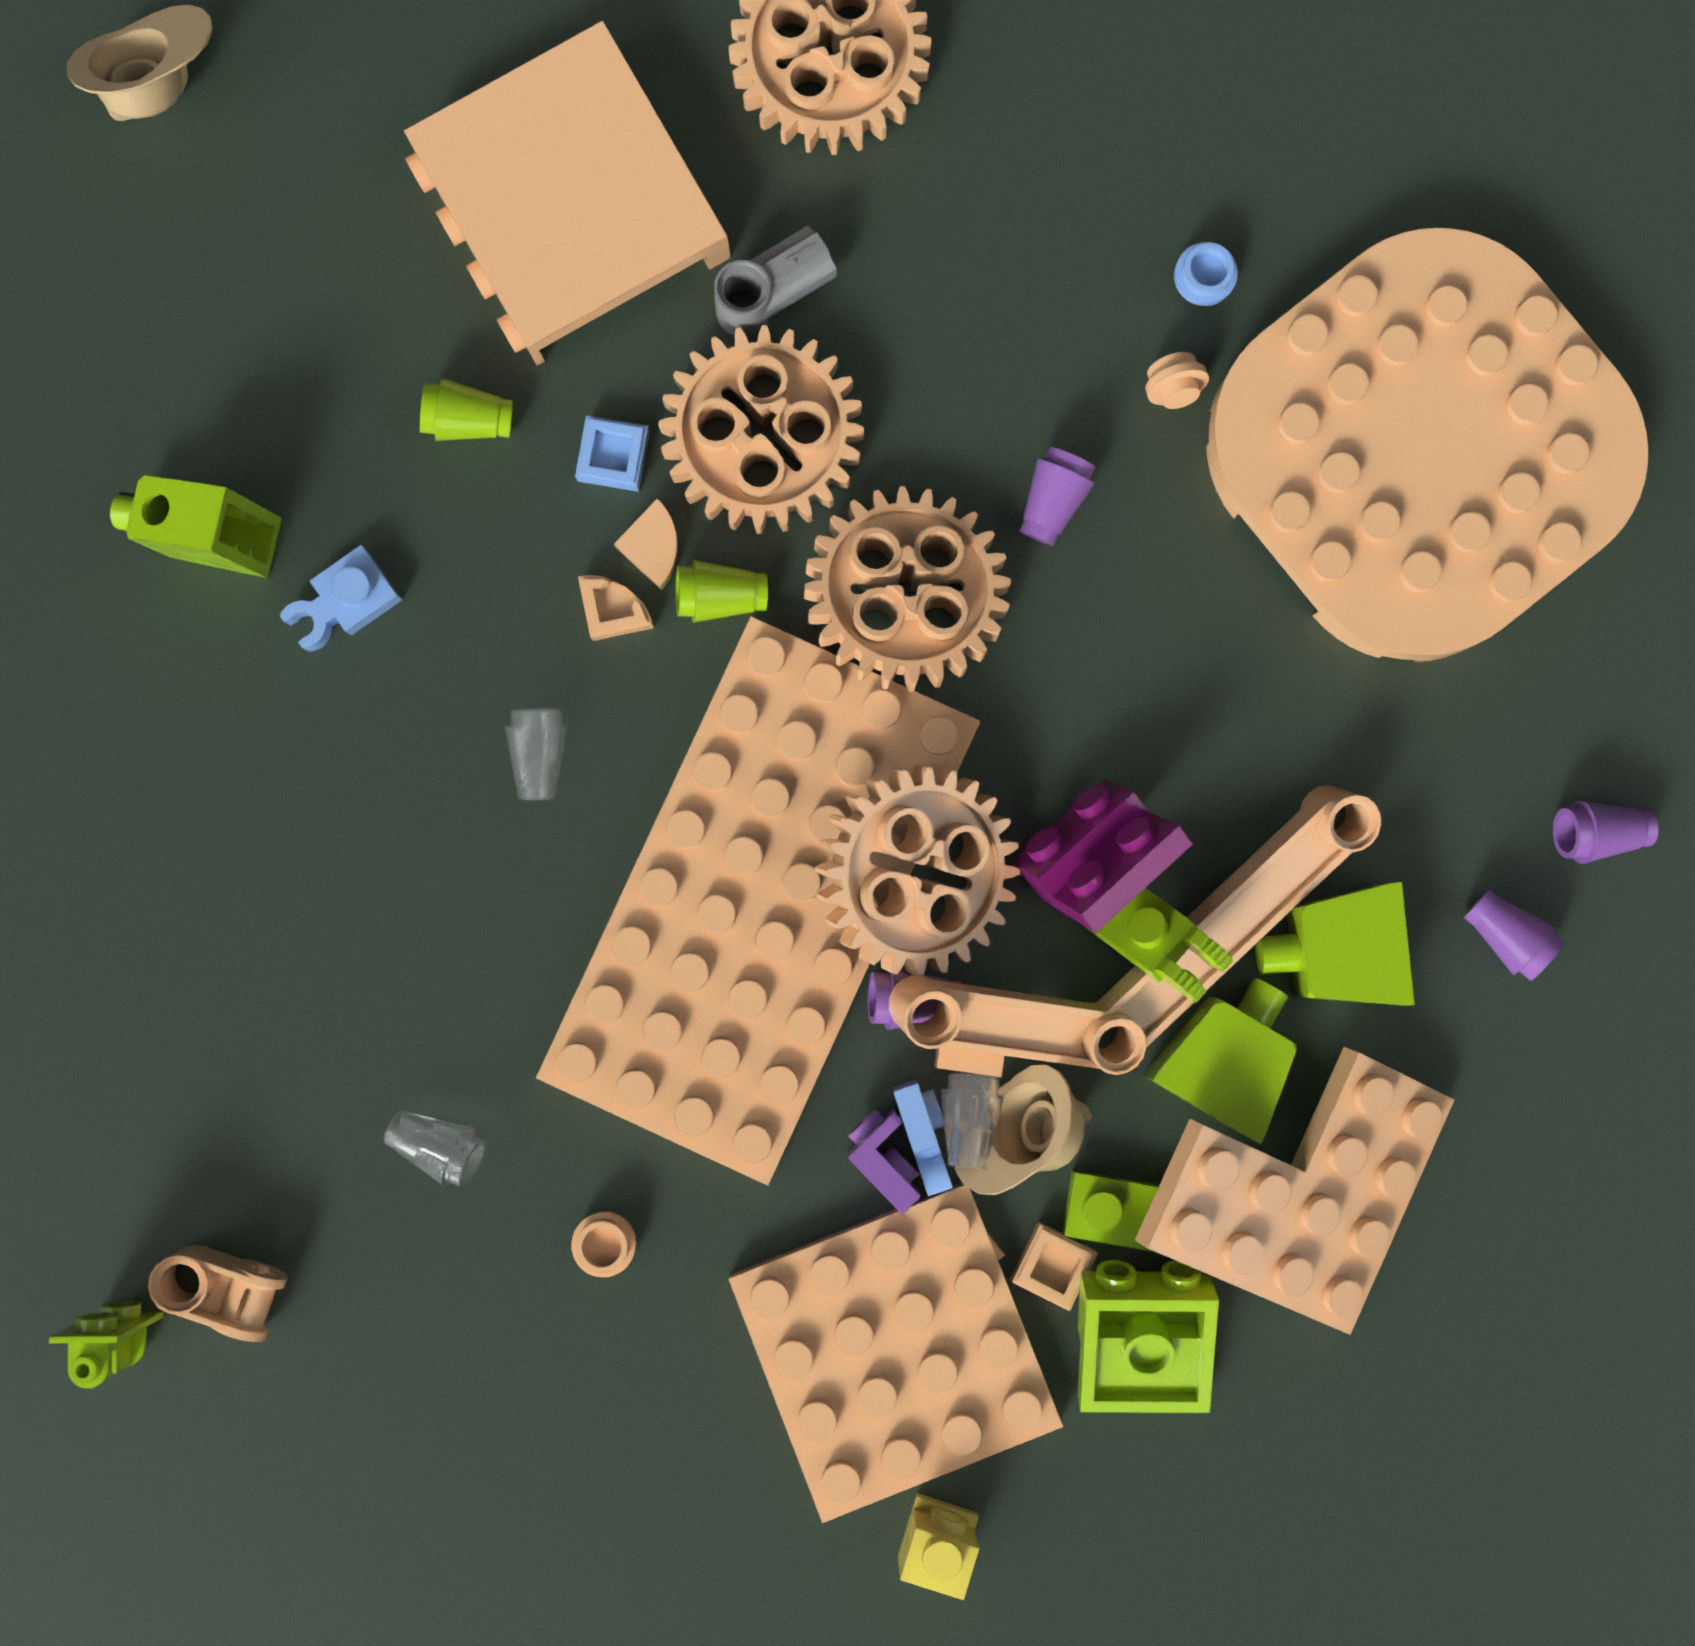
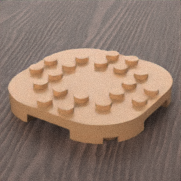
M1426 228L1403 232L1373 245L1262 331L1238 356L1215 394L1210 409L1209 443L1206 446L1211 478L1225 508L1233 519L1238 515L1242 517L1317 609V612L1312 616L1321 626L1341 642L1364 654L1377 658L1385 656L1396 659L1415 660L1414 662L1445 658L1492 637L1601 551L1617 536L1633 514L1642 494L1648 468V440L1643 415L1633 392L1618 370L1527 262L1494 240L1476 233L1452 228Z

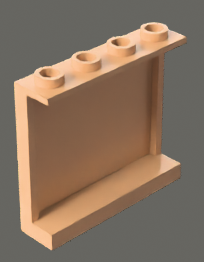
M603 21L404 130L415 151L414 154L405 158L408 166L424 193L436 188L443 200L445 207L437 210L435 213L453 245L457 246L466 241L476 260L467 264L466 267L484 299L486 300L496 294L504 307L506 314L496 320L514 352L517 353L527 348L537 366L545 362L539 351L540 349L703 259L710 270L731 258L725 231Z

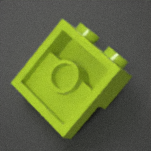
M1119 1260L1104 1261L1097 1266L1096 1271H1081L1078 1331L1081 1343L1077 1396L1080 1412L1210 1413L1219 1299L1211 1275L1178 1261L1165 1263L1162 1266V1272L1136 1271L1131 1264Z

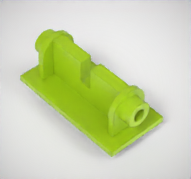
M125 1300L103 1303L100 1305V1312L76 1316L74 1325L49 1337V1344L68 1343V1374L71 1381L81 1388H94L112 1377V1374H117L142 1359L146 1351L147 1326L164 1318V1311H141L140 1301Z

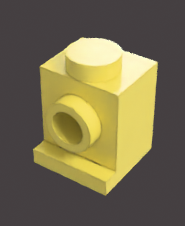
M917 1493L898 1554L900 1580L964 1600L980 1549L975 1530L979 1518L978 1512Z

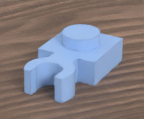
M360 545L310 580V583L320 596L311 602L299 600L290 603L282 610L280 617L290 626L305 616L312 617L314 621L312 632L298 642L303 649L311 652L322 648L329 641L332 627L339 623L344 631L352 636L403 599L369 551Z
M916 1079L893 1086V1093L927 1195L931 1196L952 1189L953 1187L934 1133L935 1129L945 1126L934 1090L921 1093Z

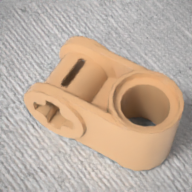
M194 1244L183 1247L158 1263L149 1276L148 1290L150 1298L155 1305L166 1313L209 1326L231 1338L248 1342L265 1341L269 1331L265 1320L276 1290L285 1287L288 1275L276 1267L259 1261L241 1259L205 1245ZM178 1264L187 1265L197 1273L200 1282L197 1293L186 1292L178 1285L175 1277Z

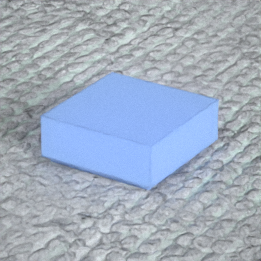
M586 416L575 474L577 481L639 492L650 434L648 426Z

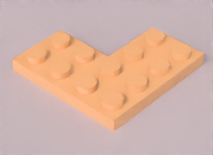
M1343 1047L1291 1165L1189 1119L1135 1241L1150 1250L1351 1335L1454 1103V1099L1357 1051Z

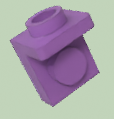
M893 1107L884 1116L874 1109L849 1133L848 1137L855 1144L847 1151V1157L903 1215L921 1197L918 1188L912 1183L920 1174L894 1146L885 1154L878 1147L903 1120Z

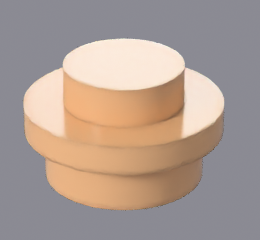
M1177 352L1158 359L1149 367L1147 371L1149 381L1145 386V390L1151 403L1164 405L1168 409H1178L1190 405L1199 398L1200 392L1209 382V376L1206 367L1198 363L1192 353Z
M608 1211L596 1212L587 1216L575 1229L571 1242L572 1254L578 1266L586 1273L595 1277H611L622 1272L632 1261L637 1245L636 1235L630 1223L621 1215Z

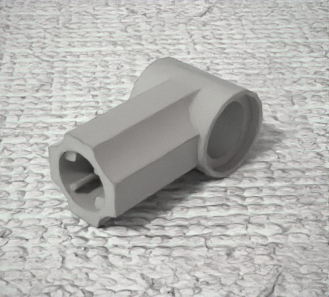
M806 226L751 260H736L726 264L718 272L714 281L715 312L719 325L733 336H735V329L740 327L746 337L759 333L762 325H767L771 316L836 278L837 268L832 261L829 249L819 234L812 231L809 226ZM748 291L759 300L752 306L741 308L732 305L727 299L733 293Z

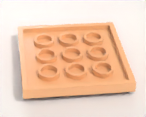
M963 1183L952 1186V1189L917 1200L903 1215L897 1209L891 1210L732 1273L728 1278L822 1523L1063 1427L972 1193Z

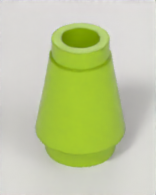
M442 377L440 384L424 382L420 410V433L434 434L435 441L497 438V436L510 438L513 400L502 399L500 396Z
M693 559L692 566L678 565L675 589L677 616L692 617V622L696 623L753 613L754 611H766L768 603L767 574L754 573V571Z

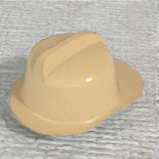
M189 4L170 6L154 12L118 31L89 40L76 49L67 62V76L75 87L97 94L106 106L110 116L116 121L152 117L169 109L183 93L188 81L187 63L195 59L207 46L213 33L212 18L203 8Z
M1031 1065L981 1100L965 1115L956 1132L952 1151L955 1171L963 1185L974 1192L985 1195H997L1014 1188L1036 1172L1057 1170L1070 1163L1079 1152L1084 1139L1085 1124L1093 1116L1091 1110L1087 1105L1078 1101L1071 1093L1070 1085L1060 1071L1049 1065Z

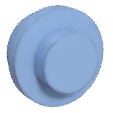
M1200 242L1188 247L1180 255L1174 269V281L1179 293L1187 301L1199 306L1215 305L1226 299L1232 292L1238 276L1237 264L1232 254L1223 246L1212 242Z

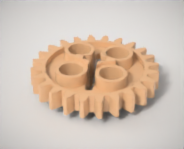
M739 0L740 14L744 19L731 20L732 38L737 42L728 46L730 64L738 66L732 71L735 89H747L743 94L746 111L762 107L759 114L760 128L765 131L776 123H781V143L786 145L797 133L804 134L805 150L807 153H811L818 139L822 138L827 139L831 154L837 155L840 139L849 137L855 149L860 151L863 150V132L870 130L875 137L883 141L886 139L887 128L885 118L887 117L893 122L903 125L906 122V107L903 102L918 105L921 87L916 82L928 80L930 63L923 58L930 56L931 37L921 35L927 29L926 12H913L916 8V0ZM854 6L860 8L865 13L857 19H845L839 16L837 11L843 7ZM787 24H796L805 29L803 34L792 38L784 37L777 33L781 27ZM881 33L883 37L879 38L872 36V34ZM831 46L835 55H829L825 47ZM780 62L788 66L787 68L781 69L777 66V64ZM872 63L878 65L884 72L874 78H865L854 70L862 64ZM813 81L821 84L824 90L815 96L807 97L800 95L795 91V88L803 82Z
M762 325L757 342L751 343L748 342L741 327L736 328L735 346L728 349L716 336L712 337L711 344L714 356L707 360L701 354L692 351L689 355L696 371L695 374L691 376L679 371H675L673 374L675 384L683 394H666L662 399L665 408L676 414V417L659 420L661 433L677 438L661 446L664 459L682 460L670 471L673 482L681 483L692 479L685 492L686 500L692 504L707 496L705 514L710 520L718 516L724 508L729 510V525L732 530H736L739 527L744 516L752 517L757 534H762L767 517L774 516L782 531H788L789 513L797 511L807 523L812 522L810 503L813 500H817L822 505L831 508L834 505V498L828 486L833 484L841 488L849 487L850 477L840 466H853L860 463V452L846 444L864 439V427L856 423L847 422L862 414L860 400H843L853 389L851 376L833 380L832 377L838 368V358L833 355L817 363L818 342L813 339L799 351L795 349L794 330L791 329L787 330L779 344L771 343L767 325ZM760 375L772 376L780 383L777 392L766 398H759L750 394L747 391V385L752 379ZM729 389L733 391L759 425L765 427L772 422L776 443L802 464L801 470L793 471L784 462L778 450L763 434L760 433L752 438L748 418L734 404L723 398L722 392ZM714 417L727 418L734 424L732 433L727 438L719 441L708 440L702 436V427L706 421ZM809 419L820 424L824 430L821 437L815 442L808 444L799 443L794 440L789 432L793 425L800 420ZM755 462H767L777 469L776 478L767 486H752L743 478L746 469Z
M900 486L896 503L888 504L884 495L879 490H876L873 493L872 507L869 511L855 499L852 500L848 511L850 523L833 515L829 522V531L833 538L817 535L815 539L814 550L822 558H809L807 560L806 574L816 580L805 584L804 599L819 602L809 609L808 622L809 624L817 625L828 624L820 633V646H830L839 642L841 646L837 653L836 664L842 666L856 658L860 661L857 679L862 681L873 669L881 671L882 689L886 690L891 685L895 674L904 676L909 692H914L919 675L925 673L935 688L940 687L944 677V667L946 666L959 678L964 676L967 669L964 654L978 662L984 659L987 648L981 639L996 642L1002 628L992 619L1005 618L1010 605L1003 599L998 598V596L1008 592L1011 578L994 575L1003 568L1006 555L1005 553H986L993 542L995 533L993 531H986L975 535L972 530L978 514L974 511L960 520L954 517L956 499L953 497L946 501L941 509L932 507L933 495L931 489L925 490L919 503H911L906 487ZM928 549H939L947 553L952 563L944 567H935L928 564L921 553ZM865 551H878L886 556L890 564L879 569L869 568L861 563L858 555ZM900 581L910 582L911 591L916 592V595L912 597L904 596V589L898 583ZM951 583H959L962 585L963 590L957 591L947 586ZM857 586L866 591L862 594H854L851 588ZM934 608L945 609L955 618L956 624L948 628H938L930 624L925 617V612ZM870 610H880L889 615L893 625L884 630L871 629L862 621L861 615Z
M915 764L910 776L906 769L893 767L889 771V786L882 779L867 778V790L870 797L866 799L860 795L848 793L845 797L853 811L851 816L847 818L831 814L829 818L833 825L841 831L838 839L827 838L820 839L819 841L821 847L833 853L832 862L815 866V872L832 879V885L817 893L819 900L829 904H837V907L826 917L827 924L838 929L847 927L839 940L842 945L853 950L861 947L858 958L872 965L881 960V968L896 975L900 972L903 965L908 973L923 975L927 963L930 968L946 973L949 964L948 954L955 959L968 963L971 959L967 943L972 940L988 947L990 940L983 927L987 922L1003 926L1006 923L1004 917L995 909L998 901L1011 902L1016 899V895L1003 888L1004 879L1020 875V869L1005 864L1004 856L1011 854L1019 846L1017 842L1000 839L999 837L1010 825V819L999 815L989 816L998 800L994 796L985 794L976 796L979 782L962 778L957 782V772L953 770L939 768L934 775L932 767ZM904 816L907 822V833L903 841L894 846L891 838L892 828L895 822ZM961 834L963 849L959 857L951 862L949 846L953 838ZM872 852H879L916 864L926 865L947 873L963 876L967 879V885L965 888L959 889L919 876H911L891 868L871 864L869 856ZM887 879L889 895L880 907L874 908L872 901L873 892L882 880ZM940 896H944L945 910L941 918L932 923L930 917L931 908Z

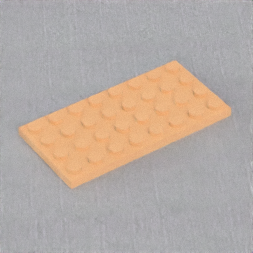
M750 617L536 1079L768 1186L870 964L858 958L861 947L853 950L840 943L839 940L847 927L838 929L827 924L825 919L837 907V904H829L817 898L818 892L832 885V879L815 872V866L832 862L833 853L821 847L819 841L820 839L827 838L838 839L841 832L833 825L829 818L831 814L847 818L851 816L853 811L845 797L848 793L860 795L866 799L870 797L867 790V778L882 779L889 786L890 768L906 769L910 776L915 764L932 767L934 775L939 768L958 772L980 721L916 691L909 692L907 687L892 681L887 690L882 689L881 675L872 671L864 680L860 681L857 679L859 665L849 661L842 666H838L836 664L837 655ZM904 816L900 817L892 828L891 838L894 846L903 841L907 833V822ZM872 852L869 856L871 864L891 868L911 875L916 864L879 852ZM887 879L882 880L873 892L872 901L874 908L880 907L889 895Z

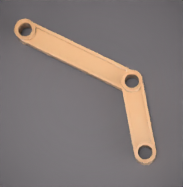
M1331 785L1319 786L1309 792L1302 801L1300 811L1187 916L1189 920L1196 924L1199 930L1220 944L1233 958V962L1224 972H1221L1207 965L1198 955L1188 949L1176 964L1194 974L1200 980L1203 988L1206 989L1205 991H1207L1352 852L1362 851L1374 842L1381 827V815L1376 804L1368 797ZM1345 806L1346 815L1344 822L1338 829L1334 830L1335 816ZM1135 966L1099 1001L1093 1003L939 981L925 975H911L902 979L893 988L889 997V1011L892 1019L917 1046L926 1049L946 1047L1098 1068L1108 1074L1120 1075L1136 1068L1144 1058L1146 1047L1194 1002L1186 998L1164 980L1158 983ZM929 999H937V1008L932 1017L922 1023H913V1014L919 1004ZM1117 1026L1116 1037L1112 1043L1105 1048L1099 1049L1098 1044L1103 1033L1111 1027Z

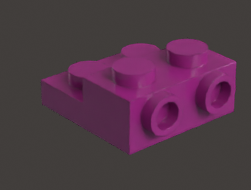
M1104 779L1101 783L1092 785L1082 791L1072 801L1069 812L1053 826L1046 827L1033 835L1025 844L1023 853L1012 863L1016 868L1020 869V874L1040 899L1094 933H1097L1193 844L1179 825L1148 811L1135 792Z

